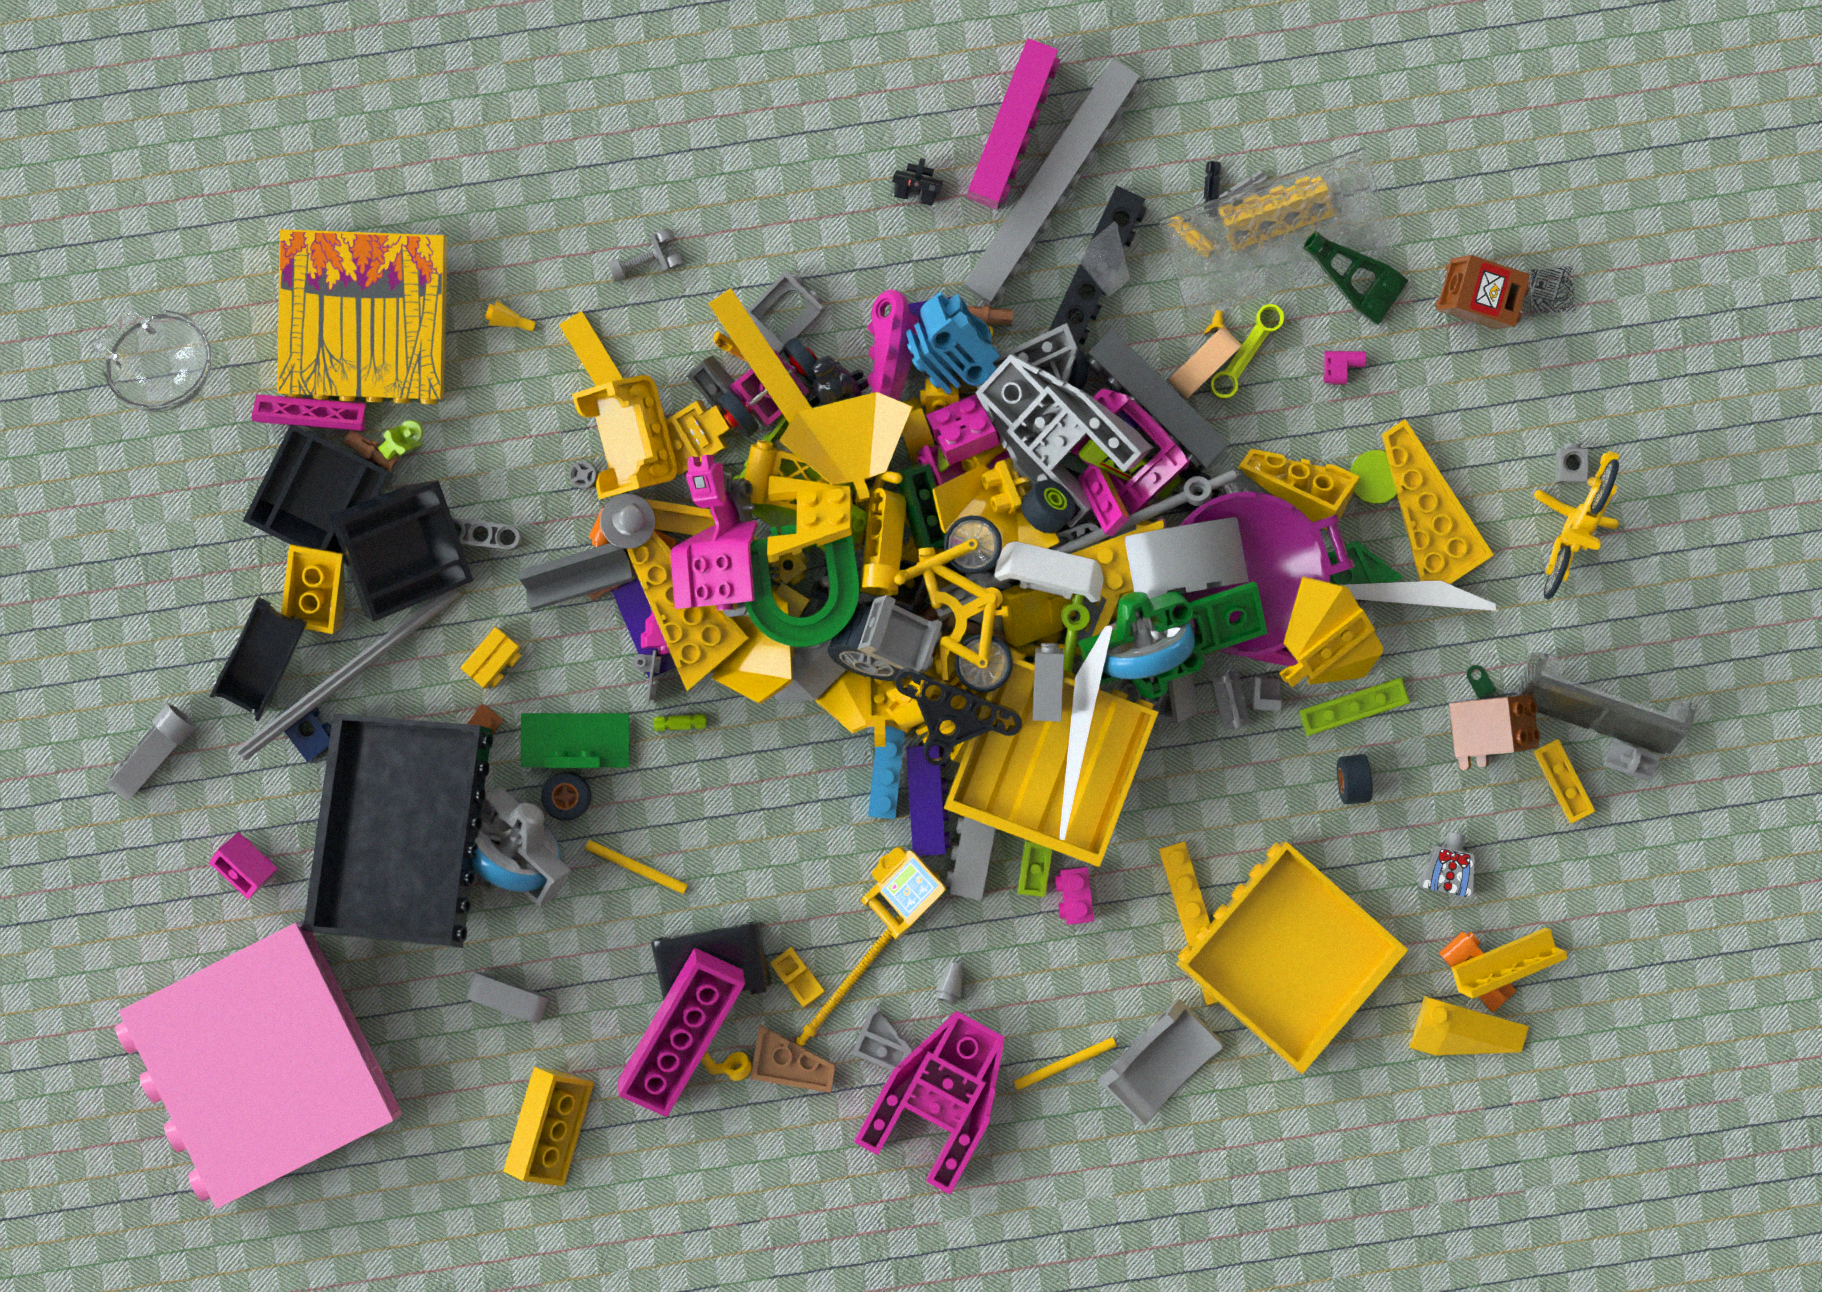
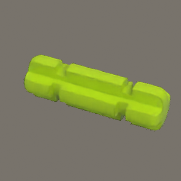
M696 714L694 717H691V715L669 716V718H665V716L655 717L653 720L654 730H690L692 727H695V729H705L707 727V718L705 714Z

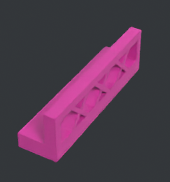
M257 394L252 411V421L365 431L366 404Z

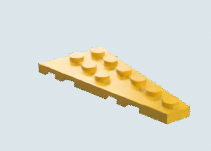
M1406 419L1382 433L1381 436L1419 581H1443L1451 584L1494 556Z
M653 531L651 537L644 544L626 550L686 692H688L748 641L749 637L731 617L724 614L723 610L717 611V605L675 609L671 549Z

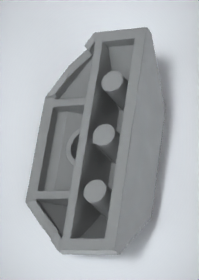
M1066 323L1000 354V357L993 361V363L998 368L1010 354H1014L1068 383L1078 347L1070 327ZM984 383L976 385L977 389H979Z
M831 640L812 647H794L795 657H792L793 681L774 695L778 701L817 700L847 670L834 662L829 656L828 647Z

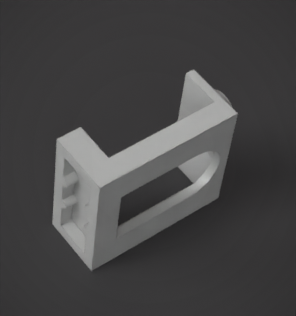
M785 270L781 272L782 275L749 309L746 308V311L773 350L775 349L779 355L784 352L782 348L784 344L793 338L796 339L824 311L821 305L823 300L813 290L808 293L801 286L804 281L795 272L792 271L789 274ZM797 291L805 298V309L777 338L758 319L784 293Z

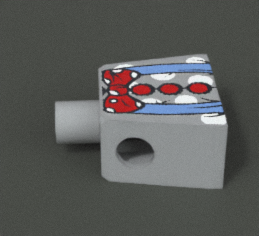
M1449 832L1446 848L1435 845L1432 847L1418 882L1419 887L1468 898L1473 897L1475 856L1471 853L1462 852L1465 835Z

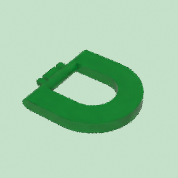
M797 524L781 526L782 535L796 534ZM777 527L770 528L771 536H778ZM852 535L824 544L830 583L829 598L819 612L804 618H797L784 613L775 603L767 558L768 538L753 540L750 550L755 601L744 603L755 626L768 638L790 647L804 648L817 646L837 636L852 619L859 598V580Z

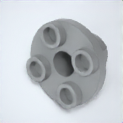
M621 494L612 498L604 506L600 516V529L605 538L611 544L623 549H633L644 544L651 537L655 527V516L651 506L643 498L634 494Z

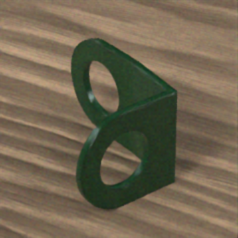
M1473 665L1467 670V679L1478 698H1482L1497 690L1481 666ZM1474 669H1478L1481 672V678L1478 680H1474L1471 677V672Z

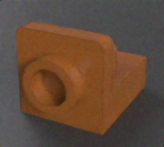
M482 703L467 724L492 729V735H494L505 719Z

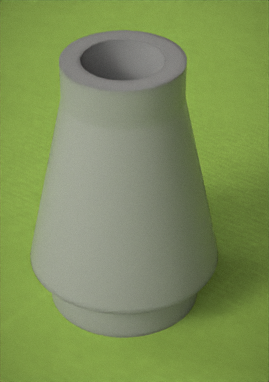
M948 962L947 968L935 989L937 992L936 999L952 1004L957 1003L958 998H961L964 966Z

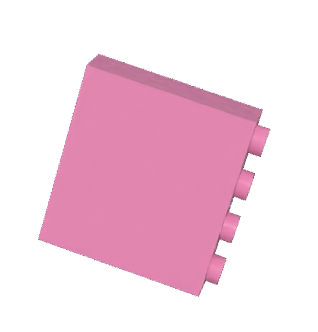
M304 920L295 922L118 1011L123 1022L117 1024L115 1030L122 1047L130 1055L138 1051L148 1070L140 1074L142 1088L152 1103L155 1104L161 1100L163 1101L172 1119L164 1124L166 1136L176 1152L180 1153L187 1149L196 1168L188 1174L191 1187L200 1201L205 1202L211 1199L216 1209L394 1121L403 1114L314 933L303 931Z

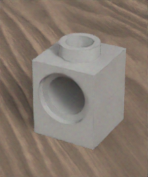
M1564 444V448L1556 450L1555 483L1587 482L1588 449H1580V444ZM1568 456L1576 458L1578 462L1576 470L1567 468L1566 459Z

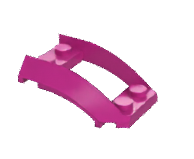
M1102 388L1093 398L1115 415H1118L1123 410L1161 448V451L1129 481L1107 472L1120 499L1129 508V513L1134 514L1149 506L1148 503L1182 470L1188 468L1190 460L1165 430L1127 395ZM1086 434L1073 448L1071 453L1080 458L1079 452L1090 440V437ZM1081 459V460H1082L1084 463H1086L1088 466L1091 464V463H1089V462H1087V461Z

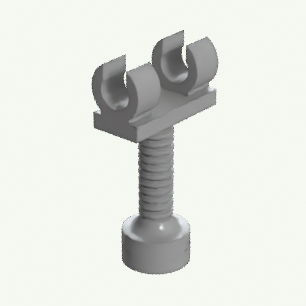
M664 229L649 236L654 247L652 251L624 262H620L618 259L607 262L615 283L625 279L627 270L630 271L632 268L635 269L637 266L640 267L642 264L645 265L655 261V259L660 261L664 272L681 266L683 261L680 253L664 259L659 247L660 244L673 239L670 229Z

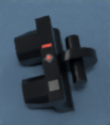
M920 158L919 165L908 163L906 171L916 174L900 170L895 171L892 180L895 183L894 197L908 199L911 187L921 189L919 202L932 206L937 193L940 194L943 181L922 176L923 174L933 177L934 169L924 167L926 159Z

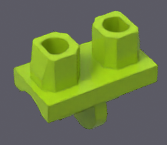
M408 420L401 426L387 430L383 434L386 441L378 448L387 460H391L396 455L400 457L418 450L424 445L420 441L424 434L422 425L418 421Z

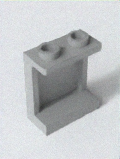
M888 595L874 599L857 650L900 670L910 668L925 673L933 663L932 653L935 645H937L941 638L942 632L940 629L942 622L939 620L928 621L894 605L896 599Z

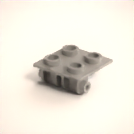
M653 650L652 656L638 654L632 660L633 667L636 670L650 672L646 705H650V700H656L658 684H653L654 673H660L662 657L657 656L656 650Z

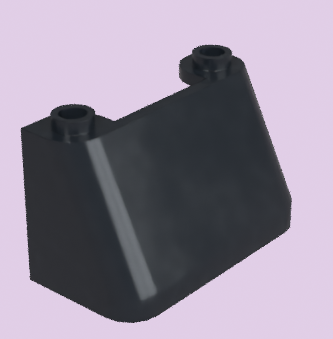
M760 920L747 922V924L740 926L733 925L732 927L678 935L673 938L662 937L651 941L663 1001L694 948L742 969L745 985L741 991L750 990L751 994L767 992L766 987L772 984Z

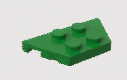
M1355 540L1345 545L1348 557L1353 560L1355 567L1330 575L1329 583L1338 585L1394 583L1402 579V576L1385 564L1378 556L1371 553L1363 544ZM1335 550L1328 553L1331 565L1339 563Z

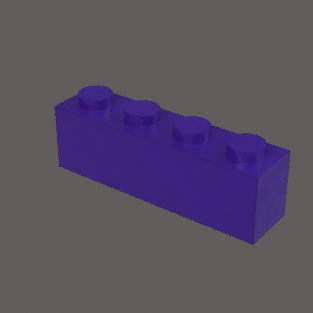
M934 745L929 749L928 754L931 758L937 759L943 755L944 750H939V745ZM924 746L906 747L912 850L918 856L946 854L945 848H951L950 832H944L943 822L949 821L948 810L944 809V805H942V794H947L946 777L941 778L940 767H945V763L938 766L928 763L923 752Z

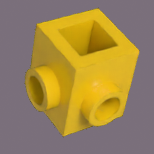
M925 379V390H920L921 406H926V415L958 402V388L949 381L952 392L948 395L941 387L937 389L929 379Z
M791 552L781 555L778 561L770 563L772 567L777 566L780 571L771 573H780L778 578H774L777 583L783 581L785 585H788L791 582L794 586L806 577L804 572L808 570L805 566L808 559L802 552L796 555H792ZM786 560L793 562L791 570L783 568V563Z

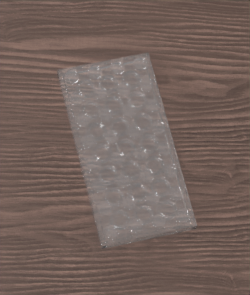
M1364 147L1158 219L1190 322L1326 275L1312 255L1303 249L1306 240L1315 231L1329 241L1371 258L1394 251L1367 150ZM1338 253L1331 261V266L1337 271L1349 267L1352 262Z

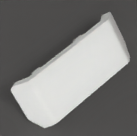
M1021 542L1006 544L997 560L994 574L999 581L1008 578L1021 580L1019 588H1031L1064 596L1065 599H1071L1072 593L1086 596L1092 603L1100 600L1104 580L1101 565L1093 559Z

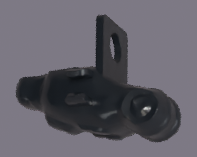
M825 356L812 365V372L815 375L813 386L816 394L808 399V403L811 407L821 403L817 406L819 407L863 396L861 391L869 386L868 380L862 379L856 383V381L863 378L864 373L862 370L850 373L840 362H835L832 357Z

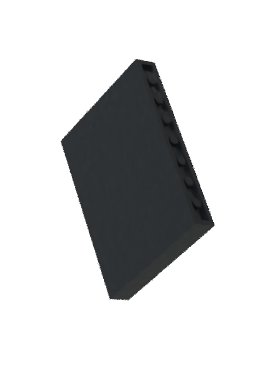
M333 714L303 931L463 948L464 941L467 938V914L471 909V886L475 881L472 859H476L477 854L474 853V850L478 849V844L474 842L482 827L481 810L486 798L484 787L486 776L490 769L488 758L489 750L493 745L492 729L471 724Z

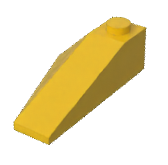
M1424 995L1409 1048L1436 1056L1522 1052L1529 1026Z

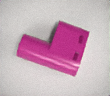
M1324 351V383L1346 385L1347 367H1365L1366 351Z

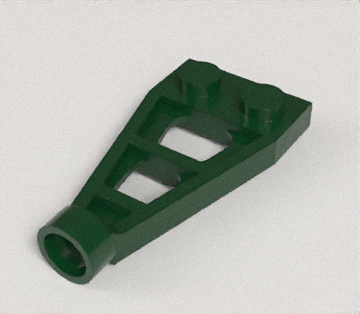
M1317 231L1308 237L1303 246V249L1312 255L1351 306L1375 325H1379L1409 281L1388 264L1329 241ZM1338 253L1352 262L1343 276L1331 266V261ZM1359 268L1371 271L1375 275L1374 281L1363 295L1358 293L1351 283L1352 276Z

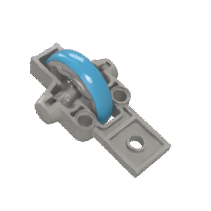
M497 787L486 793L485 801L482 804V827L474 842L478 844V849L474 850V853L477 855L476 859H472L473 868L480 875V884L486 891L493 894H501L506 890L523 892L535 904L541 907L557 897L558 891L566 876L570 874L571 869L560 860L559 844L552 831L543 823L544 814L539 807L531 803H518L502 788Z

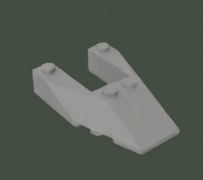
M1010 354L976 392L991 423H994L1001 437L999 440L1002 446L1008 450L1014 462L1013 467L1021 477H1028L1031 487L1038 481L1051 480L1062 485L1070 493L1075 503V513L1066 523L1070 528L1083 523L1093 512V509L1080 483L1061 464V461L1086 434L1123 472L1134 468L1153 448L1133 427L1087 393L1014 354Z

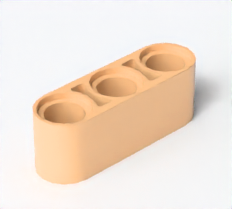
M1223 326L1167 381L1187 400L1242 345Z

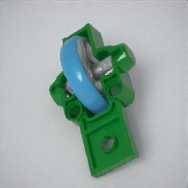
M1253 581L1190 603L1181 593L1176 591L1149 599L1146 593L1140 591L1123 595L1118 603L1117 621L1109 625L1112 627L1099 686L1119 679H1131L1143 698L1160 697L1168 691L1170 680L1198 671L1204 663L1203 655L1268 634L1257 584ZM1181 605L1178 610L1173 611L1176 606ZM1241 611L1238 620L1229 621V616L1232 612ZM1190 619H1193L1194 626L1196 630L1195 635L1191 625L1189 624ZM1102 631L1098 635L1077 641L1083 662H1085Z

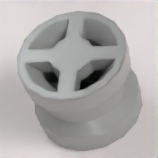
M580 461L571 467L569 478L574 486L580 489H589L596 484L595 480L598 473L593 465Z

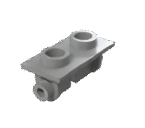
M1238 672L1211 678L1224 731L1250 725Z

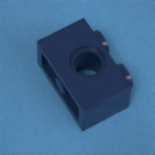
M315 707L284 731L307 762L315 760L327 751L329 747L331 725L328 722L323 723L319 718L318 714L321 712L318 707ZM307 721L312 722L315 727L314 733L309 737L302 731L303 724Z

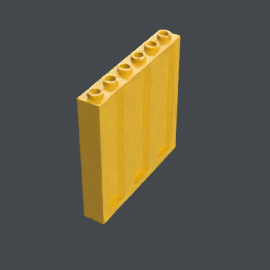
M1010 650L1013 659L1010 677L1000 688L987 692L985 698L1015 710L1022 720V727L1017 734L1012 736H1006L991 730L969 739L944 809L1100 867L1158 711L1153 709V703L1138 699V702L1135 703L1127 700L1129 694L1116 689L1109 693L1101 690L1102 685L1099 686L1065 840H1060L1076 674L1063 670L1061 722L1033 720L1035 662L1034 664L1024 661L1025 655ZM1005 653L1001 654L990 686L997 683L1005 674L1007 668ZM982 705L978 718L986 719L991 715V708ZM997 710L996 719L1003 721L1005 728L1016 724L1013 716H1010L1008 720L1003 719L998 714L1000 710Z

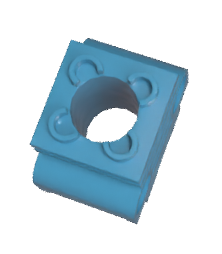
M940 291L922 306L920 314L925 329L918 322L914 325L918 337L911 329L906 331L909 340L907 347L914 354L912 361L920 372L925 370L931 377L929 380L937 389L941 387L948 395L952 392L949 381L956 388L961 386L957 374L969 385L975 386L984 383L997 369L993 361L1000 357L998 349L991 344L992 334L986 323L968 310L966 302L958 293L948 299Z

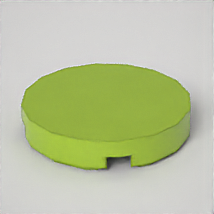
M1381 450L1367 451L1358 456L1351 464L1350 472L1360 476L1353 492L1360 500L1371 504H1381L1395 497L1397 493L1386 452Z

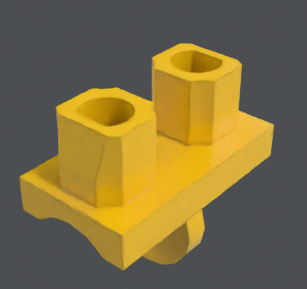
M1005 460L997 462L994 469L983 473L981 477L986 490L996 487L999 489L1000 494L992 496L990 500L994 513L1008 512L1009 516L1016 515L1018 513L1017 508L1022 505L1020 499L1026 495L1024 489L1030 485L1029 478H1020L1017 471L1009 473Z

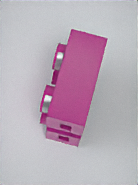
M976 394L926 415L929 429L937 444L940 445L949 466L999 445L996 430Z

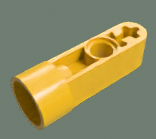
M882 488L874 490L869 500L859 590L871 595L894 596L898 594L899 587L895 583L894 578L900 571L906 499L903 495Z

